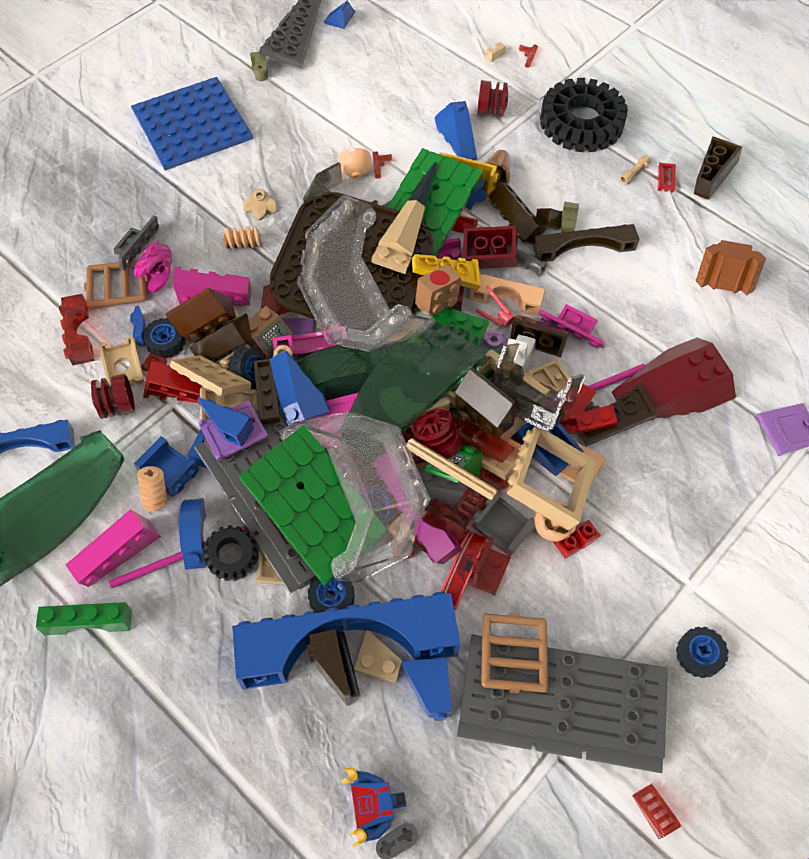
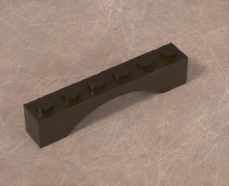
M624 224L535 236L533 251L538 260L549 262L554 261L568 250L582 246L605 247L619 253L636 251L640 239L634 224Z

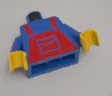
M348 767L342 771H346L349 774V779H342V782L344 784L354 782L351 783L357 829L351 832L349 836H357L358 842L352 844L353 847H357L364 842L379 839L391 827V822L394 821L393 809L406 807L407 805L405 793L390 794L389 783H385L383 778L369 772L356 771L353 767Z

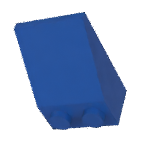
M546 408L512 436L515 442L523 445V437L527 431H531L538 425L582 453L584 452ZM536 444L532 458L553 475L557 476L569 465V463Z

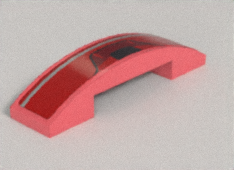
M469 530L461 545L463 550L457 554L441 590L445 594L451 593L455 610L459 606L477 561L488 541L483 535Z

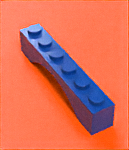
M67 419L0 433V453L20 447H41L54 452L74 449V430Z

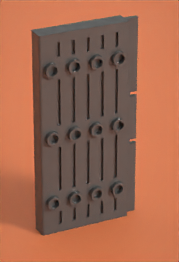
M259 410L255 411V413L257 414L260 420ZM280 414L281 422L263 424L268 435L267 438L221 461L216 460L206 438L204 442L195 446L194 449L226 498L229 500L235 497L234 500L230 501V504L249 533L253 535L258 532V535L254 537V541L288 593L291 594L309 585L317 576L239 479L241 473L294 433L291 428L287 427L285 419Z
M471 635L457 737L528 750L532 749L533 742L536 743L535 750L539 752L582 759L583 751L586 752V760L656 773L663 772L666 736L667 667L547 647V692L520 691L519 694L510 693V690L484 688L482 686V636ZM491 644V657L539 661V648ZM491 666L490 679L539 683V670Z

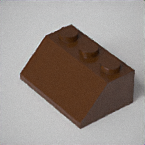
M207 288L168 311L166 317L182 337L191 341H198L204 335L214 332L218 327L228 324L232 319L236 318L231 298L211 288Z

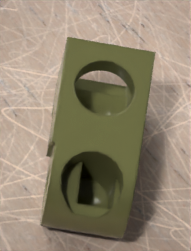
M251 52L252 67H254L256 80H267L266 56L259 52Z
M564 202L560 233L575 231L579 210L578 203Z

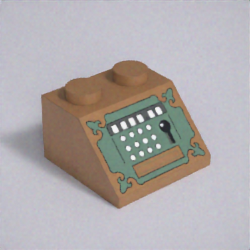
M265 306L249 320L251 338L246 343L253 348H258V350L265 354L267 359H271L274 354L272 338L294 334L277 313Z

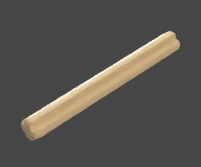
M411 438L408 441L406 448L486 498L492 500L497 494V489L415 439Z

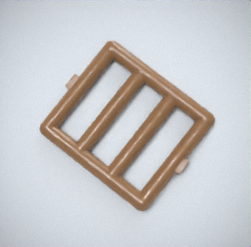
M133 260L130 266L125 270H121L122 297L111 298V270L120 269L119 262L89 265L86 268V283H84L86 306L88 308L144 302L147 300L146 282H148V276L139 278L140 295L129 296V268L135 267L137 264V260ZM104 271V299L94 300V272Z
M520 613L483 615L481 684L484 688L510 690V693L518 694L520 691L547 692L548 651L546 619L522 617ZM491 623L538 627L539 639L491 635ZM491 644L539 648V661L491 657ZM491 666L539 670V683L490 679Z

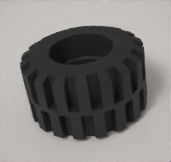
M228 525V528L225 529L223 526L220 527L218 532L214 530L211 533L212 536L207 538V544L204 545V559L210 572L219 579H225V581H230V579L236 581L240 577H246V574L251 572L256 564L257 546L253 536H250L246 529L244 531L241 530L239 526L233 528L232 525ZM228 543L238 544L243 549L242 558L233 564L223 563L218 557L219 550Z

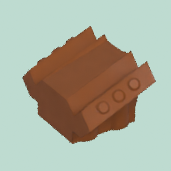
M721 240L720 243L706 248L696 282L701 288L709 285L713 290H729L734 294L741 290L747 296L754 292L766 258L760 252L752 251V245Z

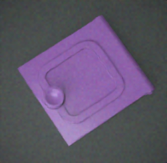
M249 400L231 408L237 413L243 412L247 414L254 426L253 431L242 447L224 440L210 419L198 422L217 461H221L268 437Z
M803 403L756 415L778 456L809 447V427H806L803 423L805 422L809 426V412Z

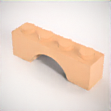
M480 274V288L478 290L471 289L470 300L487 304L493 299L486 289V285H489L497 297L511 298L517 302L521 312L535 316L539 314L545 289L537 286H530L485 274Z

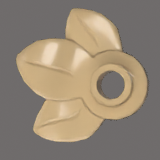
M262 189L255 190L252 196L244 202L243 206L245 212L252 211L258 220L262 219L266 211L270 213H276L277 211L276 202L268 197L267 192Z

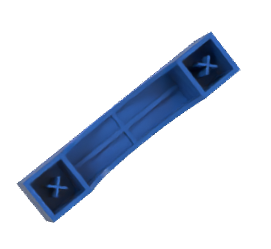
M436 592L433 596L427 597L416 595L407 600L395 598L387 603L375 601L367 606L350 605L347 609L341 610L329 608L321 613L309 611L301 616L289 614L282 616L281 619L263 618L260 622L254 623L242 621L238 625L232 626L236 679L243 690L287 683L293 666L307 650L306 643L310 642L309 635L333 629L336 630V633L350 630H368L384 635L402 646L411 655L413 660L458 656L460 648L451 593L445 594V592Z

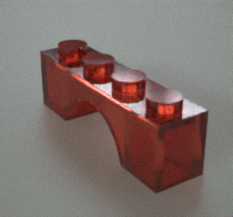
M83 294L62 297L59 311L61 316H63L60 323L65 333L62 334L63 342L66 345V348L63 349L65 358L69 359L72 365L95 361L93 346L88 336L77 334L79 325L89 318L88 307L86 306Z

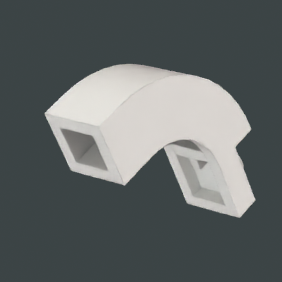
M519 334L516 340L509 339L505 359L522 371H525L535 351L536 339Z

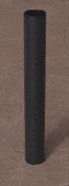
M341 631L336 633L351 696L356 697L360 695L345 632Z

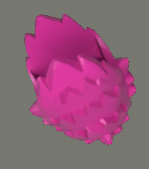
M159 241L150 243L148 248L143 251L142 256L136 262L133 273L135 277L138 276L139 278L148 276V282L146 283L149 292L155 293L166 284L170 275L172 252L167 245H163Z

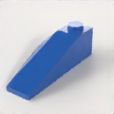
M466 101L451 102L434 117L437 130L443 134L445 141L450 143L452 150L457 156L477 160Z
M287 351L270 359L280 408L288 428H300L330 413L324 394L314 386L312 380L304 374L301 367Z

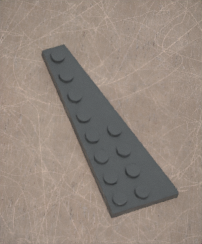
M298 0L296 5H293L291 11L281 20L276 30H273L271 36L265 40L264 45L260 47L259 53L302 69L321 0Z

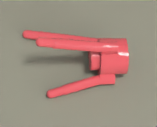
M486 285V289L502 310L497 315L498 319L479 309H476V312L495 322L499 327L502 325L509 327L513 323L515 316L508 310L501 299L497 297L489 285Z

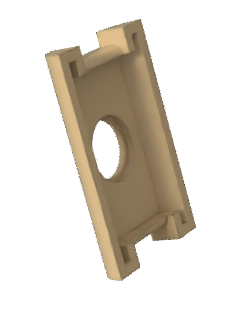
M133 336L126 337V343L109 347L107 343L100 344V353L109 385H111L112 376L123 373L127 375L130 384L136 383L138 386L144 382ZM121 361H128L130 363L129 369L123 372L117 371L116 365Z

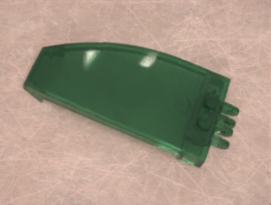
M429 317L398 341L372 370L348 413L339 436L340 442L368 462L381 457L387 452V447L405 432L420 415L427 412L458 385L470 368L473 367L478 371L486 363L487 353L477 347L479 338L473 337V339L468 341L471 335L470 332H464L463 328L453 332L456 328L455 323L451 322L444 326Z
M101 430L80 436L81 443L0 498V587L63 543L87 519L107 492L125 459L123 454Z

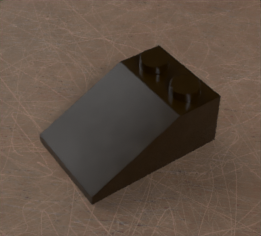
M333 629L309 635L310 642L306 644L310 661L315 662L316 668L345 705L350 706L351 703L336 630Z

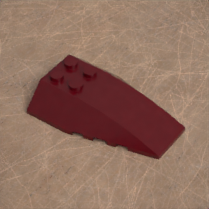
M698 337L665 350L611 392L616 401H618L622 395L629 393L640 383L657 413L656 418H669L679 414L682 416L692 412L701 413L736 398L732 371L714 344Z

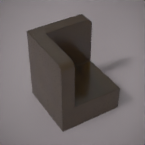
M552 208L537 209L536 217L543 226L561 228L562 211Z

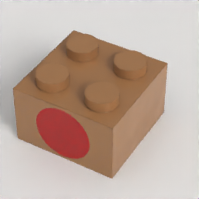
M446 264L418 278L415 305L428 318L439 314L448 307L454 306L457 303L461 277Z

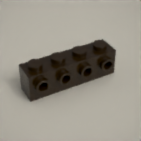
M501 181L488 196L492 201L491 205L501 212L500 216L510 223L509 226L516 225L517 233L519 234L518 238L523 243L533 244L534 237L542 235L547 230L510 185Z

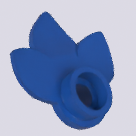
M480 178L465 205L467 209L471 210L475 202L482 203L487 199V193L483 189L486 185V180Z

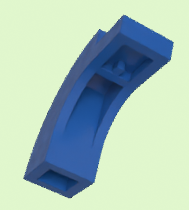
M204 498L183 500L181 503L179 537L185 570L206 568L207 566L204 559L203 526L206 519Z

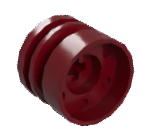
M481 80L477 114L488 115L489 109L493 108V116H496V110L500 109V117H503L508 103V83L504 82L503 90L499 89L500 82H497L495 89H492L491 81Z
M125 373L112 376L111 385H109L106 378H101V384L97 379L91 381L92 402L100 419H106L108 414L110 417H115L116 407L121 415L135 412L132 388Z
M445 409L429 410L420 415L412 424V432L416 440L446 459L455 456L462 448L463 440L456 428L452 415Z

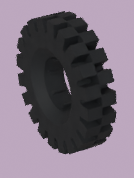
M572 78L566 79L564 84L561 82L555 84L554 89L550 88L544 96L540 115L541 128L545 129L544 134L548 138L552 137V142L559 145L564 141L562 148L568 150L573 145H576L575 152H583L584 146L587 147L588 152H596L597 146L601 150L606 149L609 144L613 145L623 133L628 114V107L625 104L624 97L622 95L618 96L619 91L615 88L609 90V84L605 82L597 86L598 80L590 78L589 84H586L585 78H577L576 84ZM576 106H586L594 109L599 115L592 119H581L574 116L569 109Z

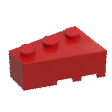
M151 361L143 398H149V395L160 396L159 398L162 400H166V397H175L177 401L199 403L197 399L200 397V389L203 385L191 381L185 375L179 374L170 365Z

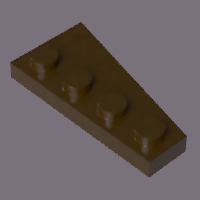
M639 383L632 391L622 395L614 404H610L613 405L618 421L617 425L580 433L579 435L587 447L657 417V413Z

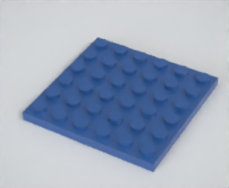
M218 77L131 105L132 111L164 171L253 139V134Z

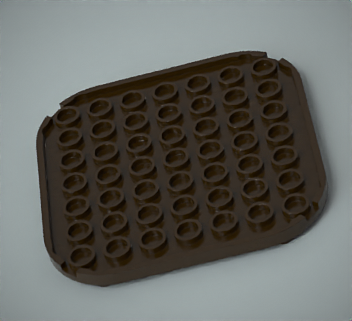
M324 192L320 196L307 199L300 206L270 273V287L275 300L290 312L337 327L347 326V330L365 336H386L399 330L408 320L414 305L418 278L424 275L413 273L412 260L406 274L372 263V257L379 241L400 211L338 192ZM421 221L412 258L415 254L432 256L433 236L423 221Z

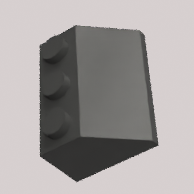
M418 467L412 501L428 512V515L470 522L475 490L462 482L456 483L426 472L425 467Z

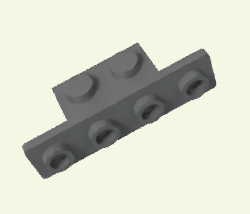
M153 215L142 230L131 227L114 247V254L120 255L119 264L121 270H125L132 264L133 259L141 253L142 248L149 243L150 238L158 232L157 216Z

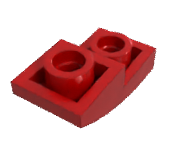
M587 520L577 525L575 531L568 538L553 543L566 559L600 538L601 535L590 520Z

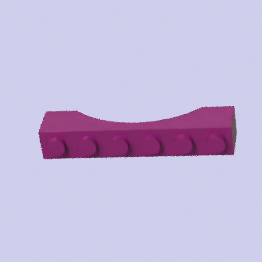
M389 449L372 463L375 469L374 474L379 480L383 481L385 484L384 489L388 495L393 496L396 502L394 504L401 513H404L407 525L415 530L417 533L416 539L421 545L426 547L428 550L427 555L433 563L445 564L463 550L451 532L433 526L416 509L408 488V467L398 452Z

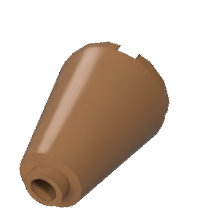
M498 150L485 162L497 166L496 173L499 176L497 183L494 185L495 187L501 181L506 184L510 182V156L505 150Z

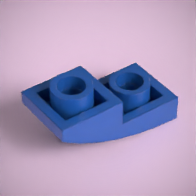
M135 306L134 312L130 315V322L134 326L133 338L138 346L145 347L143 333L147 326L140 307Z

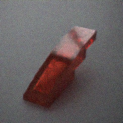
M452 412L450 413L463 440V445L474 446L476 450L483 452L484 456L501 463L514 452L515 448L502 438L496 439L493 435L487 434L483 427H478L468 419L463 421Z

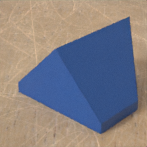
M345 1L329 13L324 23L345 29L356 11L348 1Z

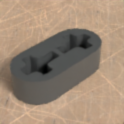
M405 823L380 838L376 844L378 857L380 859H393L412 847L418 837L416 828L411 824ZM406 829L408 832L412 830L411 842H408L406 839L400 843L397 839L403 836L402 830ZM395 841L396 845L391 848L390 855L386 853L381 854L380 850L382 849L383 842H386L388 845Z

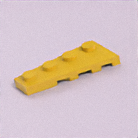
M415 254L412 258L413 273L426 275L448 264L461 277L460 286L478 290L481 286L478 259H472L471 261H466L465 258L451 260L450 257L437 259L436 256Z

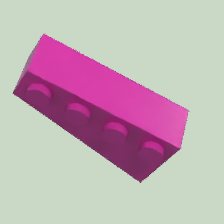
M175 266L172 284L179 304L184 303L205 289L211 288L231 298L233 305H250L252 288L249 277L231 274L220 276L212 271L206 274L198 272V269L190 268V271L181 270L180 266Z
M130 509L66 564V567L78 584L89 587L158 540L161 536L147 518Z

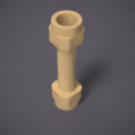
M647 155L642 156L632 169L623 172L619 178L621 183H629L634 174L641 168L645 169L651 162L650 157Z

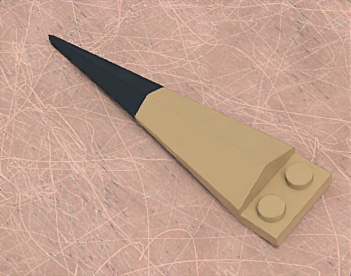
M436 162L433 163L379 241L372 257V263L406 274L412 260L436 169Z

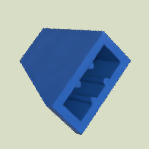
M447 658L403 661V672L428 718H434V721H443L450 717L452 710Z

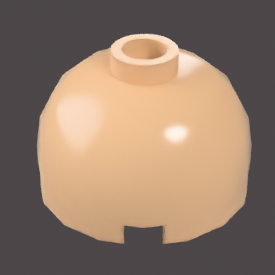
M355 148V151L349 152V149L341 152L339 155L340 168L345 175L353 179H360L371 168L370 152L361 148Z
M553 500L558 504L562 505L563 507L567 508V505L559 500ZM538 512L535 513V529L547 541L559 542L564 540L576 529L575 525L568 531Z

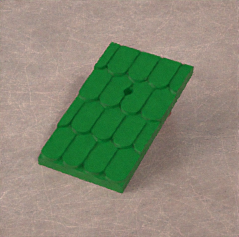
M422 148L387 207L401 211L433 163L436 162V169L422 221L427 225V229L433 236L432 256L437 257L482 177L483 170Z
M305 425L239 475V479L324 587L386 533L383 524L366 505L363 498L344 477L342 471L325 452V449Z

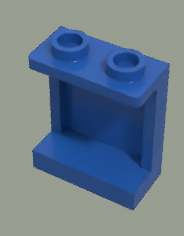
M162 436L134 463L137 471L148 466L160 468L164 473L166 493L172 498L177 493H180L184 489L185 484L190 479H193L200 470L194 459L189 460L169 446L168 441Z

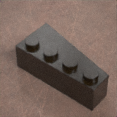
M712 136L696 180L695 195L708 200L738 164L742 146Z

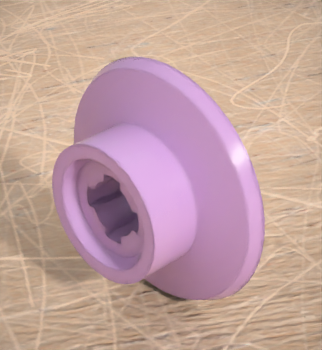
M487 331L479 349L501 350V356H503L507 352L508 339L498 331Z

